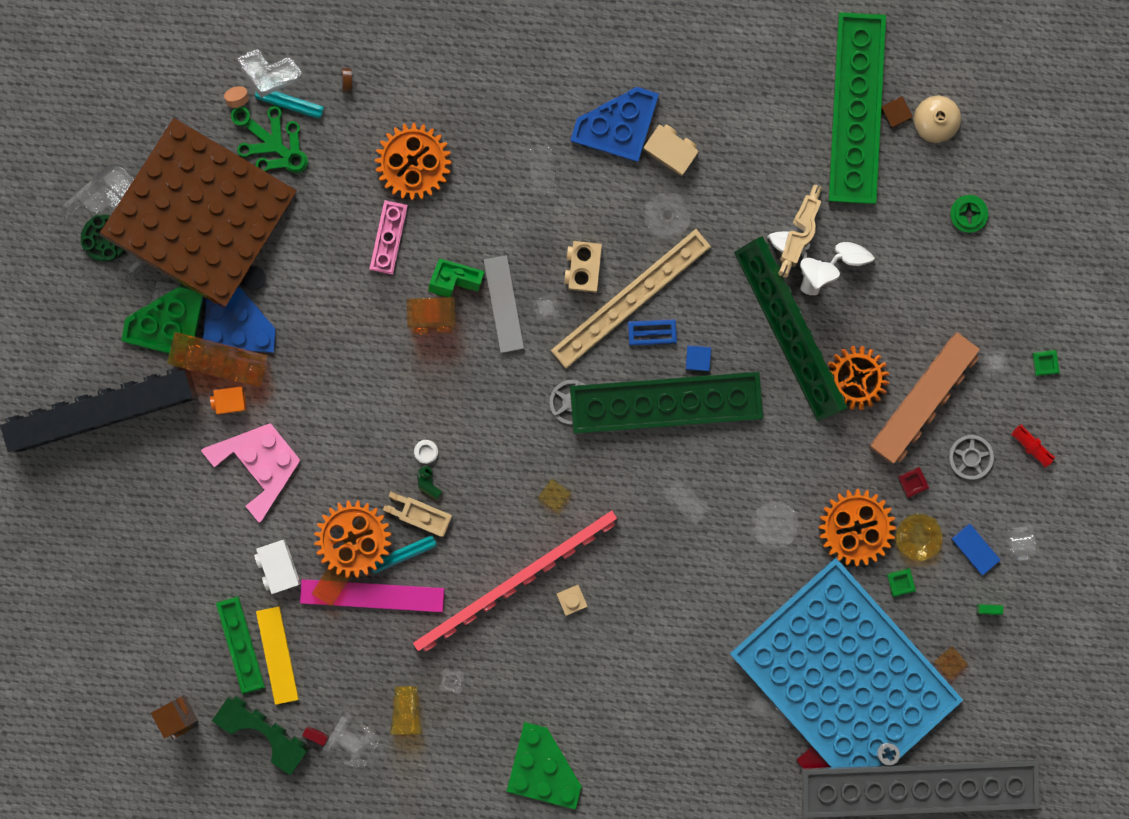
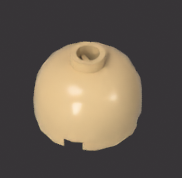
M937 95L928 97L919 104L915 110L913 121L920 137L928 142L941 143L951 139L960 128L961 114L954 101L948 97Z

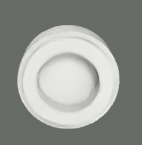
M422 440L415 446L414 455L419 462L428 464L437 458L438 448L434 442Z

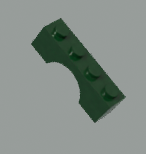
M237 695L234 698L229 696L212 719V722L229 734L245 728H252L262 732L268 738L272 747L271 763L291 775L308 751L305 748L306 743L296 736L292 739L286 735L285 732L287 730L278 723L270 724L265 720L267 716L261 711L255 709L253 712L247 708L246 705L248 703Z

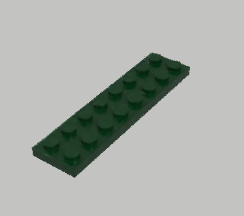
M761 236L736 250L734 254L817 422L846 409L844 396L839 391L834 381V376L829 371L823 354L813 339L812 331L807 327L802 317V311L797 306L790 287L786 284L783 276L778 274L780 267L775 262L768 243Z
M759 372L569 386L573 434L763 419Z

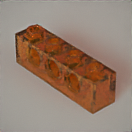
M175 332L167 364L261 387L268 355Z

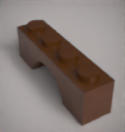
M185 695L150 713L164 739L170 736L173 740L194 728L193 723L198 720Z

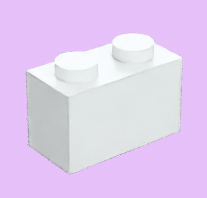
M286 539L256 549L258 554L254 556L258 568L263 567L265 576L262 577L266 591L270 590L271 594L301 584Z

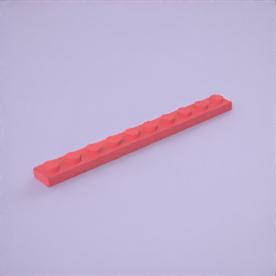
M610 511L413 643L418 651L422 648L425 652L437 645L435 641L437 638L443 635L446 639L457 631L455 626L461 622L467 625L477 618L476 612L481 609L484 612L497 605L494 600L500 596L506 599L516 592L515 586L521 582L524 586L536 579L534 575L536 572L542 569L545 573L556 565L554 560L560 556L566 559L576 552L575 546L581 542L585 546L596 539L593 534L602 529L605 533L614 527L615 523L613 521L617 517L613 511Z

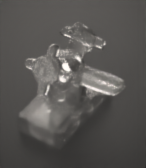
M345 711L320 754L329 758L335 747L339 746L351 753V760L344 761V765H349L353 768L365 766L368 764V761H361V753L365 746L372 743L374 748L378 747L376 735L368 727L363 728L366 735L361 738L349 731L347 727L354 715Z

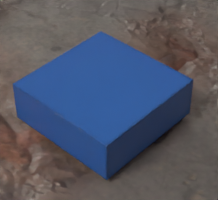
M687 345L686 370L709 371L711 347Z

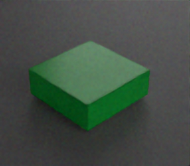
M1057 350L1032 353L1035 376L1060 373Z
M910 568L887 574L892 597L916 591Z
M976 604V612L978 614L1002 615L1004 606Z

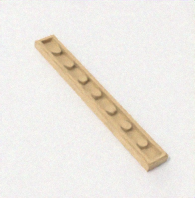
M695 229L555 346L551 352L565 368H568L710 249L709 243Z

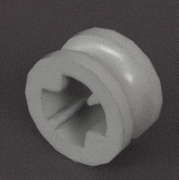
M884 743L878 748L877 757L885 765H894L900 758V752L895 745ZM884 749L894 750L895 754L891 755L893 759L883 758L882 753H885Z

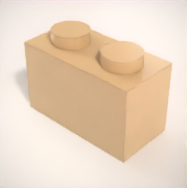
M659 124L644 146L643 151L682 177L699 152L695 149L697 145L687 138L684 140L676 136L677 131L668 125L663 127Z

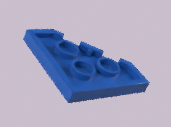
M635 87L591 112L578 117L570 142L638 162L659 93Z
M239 286L225 309L206 298L203 347L274 353L275 327Z

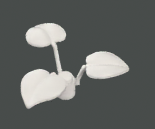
M775 232L769 234L767 238L770 239L776 249L783 253L789 232ZM842 242L836 245L835 251L838 254L835 255L830 263L817 261L813 258H807L805 250L809 249V243L801 252L803 260L800 267L804 278L800 289L805 294L817 295L822 286L837 280L840 272L834 264L839 259H842L848 265L861 266L873 262L875 257L860 245Z

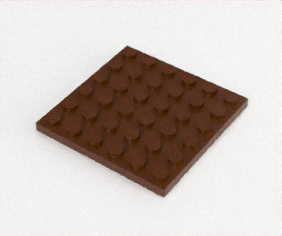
M173 118L104 225L100 236L225 309L297 190Z

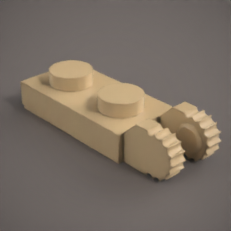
M390 491L389 497L395 501L405 503V506L401 512L392 506L385 505L384 511L400 517V520L444 537L453 515L410 497L406 498Z

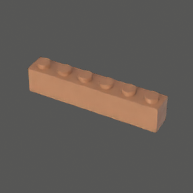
M958 332L954 333L869 447L891 464L895 463V461L900 463L908 452L905 448L910 441L914 444L922 434L920 428L923 424H929L937 414L934 410L938 404L943 406L951 395L948 393L953 385L957 387L965 377L962 373L966 367L969 366L971 368L979 358L977 353L980 349Z

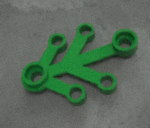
M241 106L233 109L231 113L232 121L237 126H246L265 142L250 145L248 143H241L237 148V152L241 157L246 158L251 154L277 152L284 158L273 160L259 158L256 161V167L259 168L261 161H266L267 167L262 169L265 172L268 169L286 167L292 173H301L307 168L308 158L304 152L300 151L298 134L300 127L297 122L290 121L286 125V132L290 138V150L282 144L280 125L282 111L279 107L272 106L267 111L271 122L272 135L251 119V114L245 107ZM274 109L279 111V115L276 118L270 116L271 111ZM239 113L246 115L244 121H238L237 115ZM292 124L297 126V131L294 133L289 132V126ZM247 146L249 148V152L247 154H241V147ZM295 157L301 160L298 166L292 164V160Z

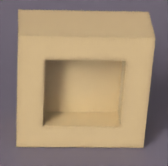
M579 585L557 593L565 615L588 607Z

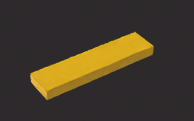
M280 606L256 611L275 705L299 700Z

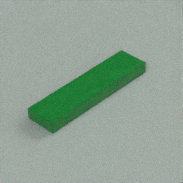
M239 596L217 602L216 607L241 693L245 694L265 688Z

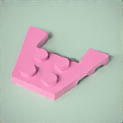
M271 423L201 450L214 467L234 452L263 487L264 491L246 505L247 509L259 523L264 519L301 461Z

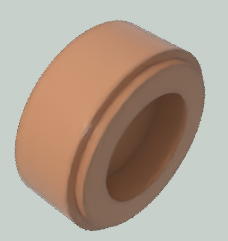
M237 86L227 90L224 98L227 106L238 108L248 102L249 95L246 88Z

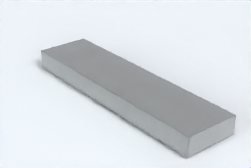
M507 255L484 259L500 352L524 349Z

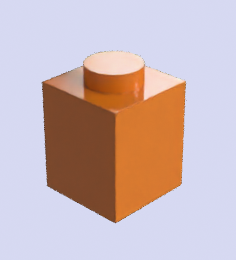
M244 387L213 390L214 396H210L211 408L216 410V414L247 411Z

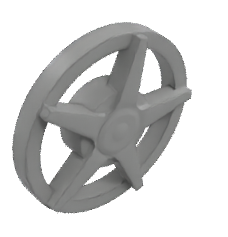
M567 380L558 384L550 396V408L553 415L565 424H572V421L565 420L558 414L565 410L571 412L570 393L565 395L559 392L558 389L566 384L585 385L577 380ZM555 393L563 399V406L557 412L553 405Z
M963 436L957 439L950 448V466L962 478H981L989 472L993 465V450L990 444L980 436ZM970 439L969 448L964 451L955 449L960 442ZM974 439L981 441L987 447L988 452H979V450L974 448ZM954 452L961 456L963 462L959 469L956 468L953 461ZM989 455V463L982 472L978 464L981 461V457ZM966 466L974 467L979 474L968 476L961 473V471Z

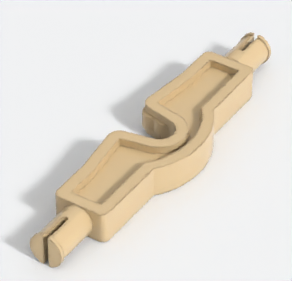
M813 185L810 195L805 196L800 210L793 220V224L803 230L804 233L790 231L787 235L780 258L782 266L778 272L782 276L785 270L783 275L785 278L788 277L791 267L796 266L802 249L810 243L816 229L814 219L821 204L818 198L822 188L819 186L816 192L818 185Z

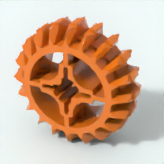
M855 346L850 347V354H848L846 349H842L843 358L835 354L833 357L837 364L834 362L828 363V366L833 368L831 372L839 391L844 396L845 404H847V401L850 402V410H854L855 403H858L859 410L864 409L863 402H866L868 407H872L871 398L879 402L881 399L877 392L883 395L886 393L885 389L880 388L881 385H889V381L882 380V377L889 375L887 371L881 372V368H884L886 363L878 365L877 361L880 360L881 356L877 355L874 359L871 358L873 354L872 349L865 355L864 346L859 348V353H856ZM852 359L865 360L872 367L860 370L853 363ZM846 363L848 377L839 383V370ZM855 371L857 374L868 373L860 379L861 384L857 385V382L846 383L854 377L853 372ZM875 373V386L868 393L866 379ZM854 386L860 392L862 398L851 397L842 389Z

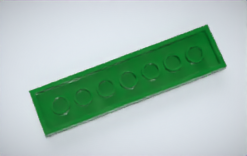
M838 13L828 202L876 204L886 15Z

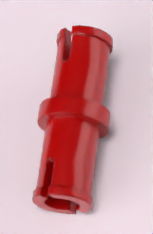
M1022 424L1017 426L1011 433V436L1026 448L1025 452L1027 454L1031 453L1044 468L1049 466L1055 459V456L1041 444V440L1029 433Z

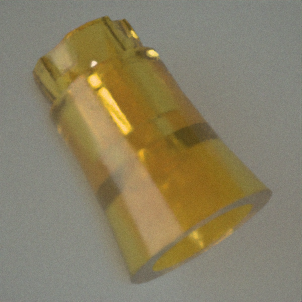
M417 686L394 687L395 696H393L392 722L389 735L423 734Z

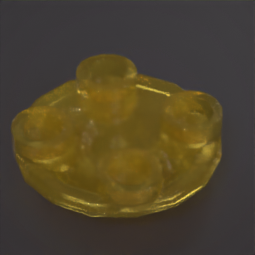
M914 514L907 516L900 522L896 530L895 540L898 549L904 556L911 560L923 561L930 559L939 552L943 534L935 518L925 514Z

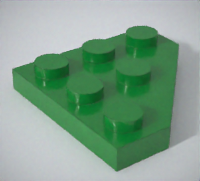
M183 284L179 285L127 316L124 322L121 341L191 358L204 296Z
M524 722L506 792L576 809L582 785L549 729L544 726Z

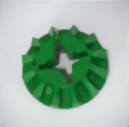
M964 195L952 204L950 217L953 225L960 231L972 233L980 230L986 224L988 208L981 198L975 195ZM968 204L972 212L979 213L971 217L970 224L966 216L959 215L967 210Z

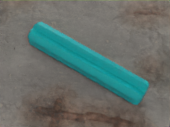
M261 86L257 87L255 92V98L318 119L322 117L324 111L323 106Z
M428 536L389 553V556H382L384 564L376 562L377 571L371 568L372 572L378 573L437 546L435 538Z

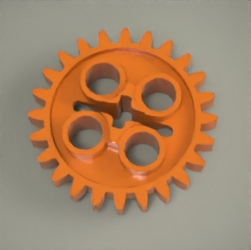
M415 123L412 124V128L409 130L406 124H403V131L401 132L395 127L394 136L386 133L389 139L388 142L380 141L384 149H376L381 158L375 159V162L381 164V166L375 170L378 173L383 172L379 180H387L385 188L389 189L393 186L392 194L396 195L400 191L402 199L407 194H410L411 200L414 201L415 194H419L421 200H423L424 192L433 196L431 189L434 187L440 191L438 182L446 183L447 181L443 174L451 173L445 168V166L452 165V161L445 159V157L451 155V152L443 151L448 145L447 142L439 143L442 135L439 134L434 137L433 128L428 133L425 132L426 127L424 124L420 130L417 129ZM412 139L420 141V147L416 151H411L407 148L408 142ZM425 147H429V150L418 158V166L411 165L401 177L397 176L400 171L409 165V157L414 159ZM401 156L403 158L401 166L393 167L390 165L392 157ZM429 156L436 158V165L433 168L425 167V158ZM414 172L420 178L416 184L412 185L407 183L406 178L408 174Z
M859 489L855 490L853 496L849 490H846L845 498L838 493L837 502L832 499L829 500L832 505L831 508L823 507L824 511L827 512V516H819L821 520L825 521V524L818 526V528L825 531L819 538L827 539L822 546H831L828 554L838 553L836 557L838 561L845 557L846 565L850 563L851 559L854 560L855 566L859 565L860 560L865 565H868V558L876 562L877 553L882 556L885 555L882 550L883 547L891 548L887 539H895L893 535L889 534L890 530L896 529L895 526L889 524L895 517L887 516L892 509H883L886 501L876 502L877 494L869 498V490H866L863 496L860 495ZM864 506L869 507L872 512L871 517L867 520L862 519L859 514L860 509ZM840 512H845L849 517L848 523L844 526L839 525L836 521V517ZM854 521H857L858 524L877 521V525L861 528L859 534L856 531H849L843 534L836 533L839 529L853 527L855 525ZM870 529L877 532V540L873 543H869L865 538L866 532ZM847 535H851L855 542L854 546L850 549H846L842 544L843 538Z
M349 500L346 503V508L337 503L338 511L335 512L332 508H329L331 516L322 515L326 522L324 524L317 523V526L322 530L321 532L314 533L316 537L320 538L319 541L314 542V545L322 549L316 553L317 555H325L321 562L323 564L330 562L328 570L331 571L336 567V574L338 576L343 571H345L347 578L350 577L351 572H354L356 578H359L360 571H363L368 576V568L371 567L377 571L375 563L384 564L381 556H389L385 547L392 546V543L386 541V538L391 537L392 534L384 531L389 527V523L381 524L385 516L380 515L376 517L378 509L375 508L370 512L369 503H366L363 508H361L360 501L358 500L355 507H352ZM357 518L366 520V526L361 530H357L353 526ZM335 527L344 529V534L339 539H334L331 536V532ZM369 530L373 531L371 535L363 536L356 539L357 544L353 545L351 542H348L340 546L339 548H333V546L337 543L348 541L350 539V534H354L355 537H358ZM366 540L375 542V548L371 552H365L362 549V545ZM344 549H350L353 552V556L349 561L340 559V553Z

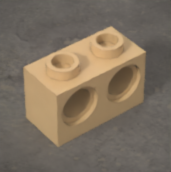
M573 241V247L568 246L567 261H571V269L565 271L564 284H569L568 290L597 293L602 244ZM587 249L591 253L590 259L587 261L579 260L577 257L578 251ZM583 272L587 274L588 282L584 285L577 284L574 279L577 273Z

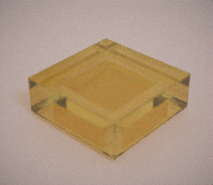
M551 479L538 498L555 511H558L571 492Z

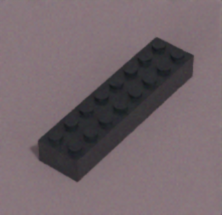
M177 367L167 370V375L165 376L153 374L144 377V382L141 383L129 381L120 384L121 389L115 390V388L97 391L98 396L92 397V395L88 396L87 394L74 398L75 402L71 404L69 402L65 403V401L51 405V410L39 408L29 411V416L27 417L19 415L8 417L5 419L6 423L0 424L7 452L19 453L196 400L198 396L191 372Z

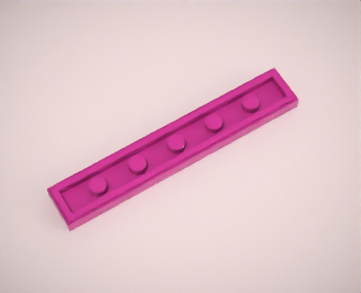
M301 580L300 603L443 612L444 588Z

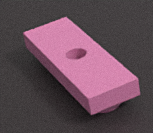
M384 200L369 270L393 275L408 205ZM387 233L393 235L391 241H385L384 236Z

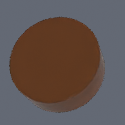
M342 68V92H351L352 70L350 68Z

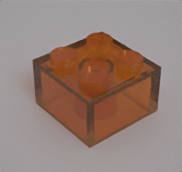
M455 297L406 299L407 328L413 330L415 335L428 334V330L436 329L438 334H450L452 329H457Z

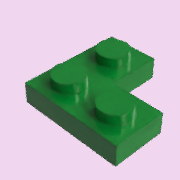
M439 258L429 283L428 292L451 298L455 285L467 290L479 291L485 271Z

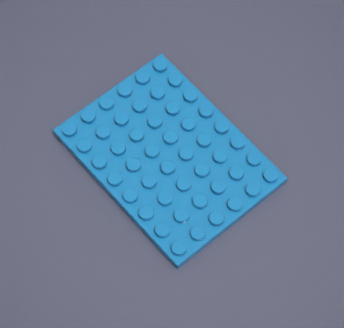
M834 558L729 653L830 767L883 766L885 764L878 759L877 750L884 743L895 745L899 749L901 758L963 701L958 693L837 558ZM884 749L885 753H882L883 758L893 759L891 755L895 754L894 750Z

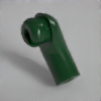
M423 466L417 473L418 488L436 501L443 491L433 485L432 469L429 466Z

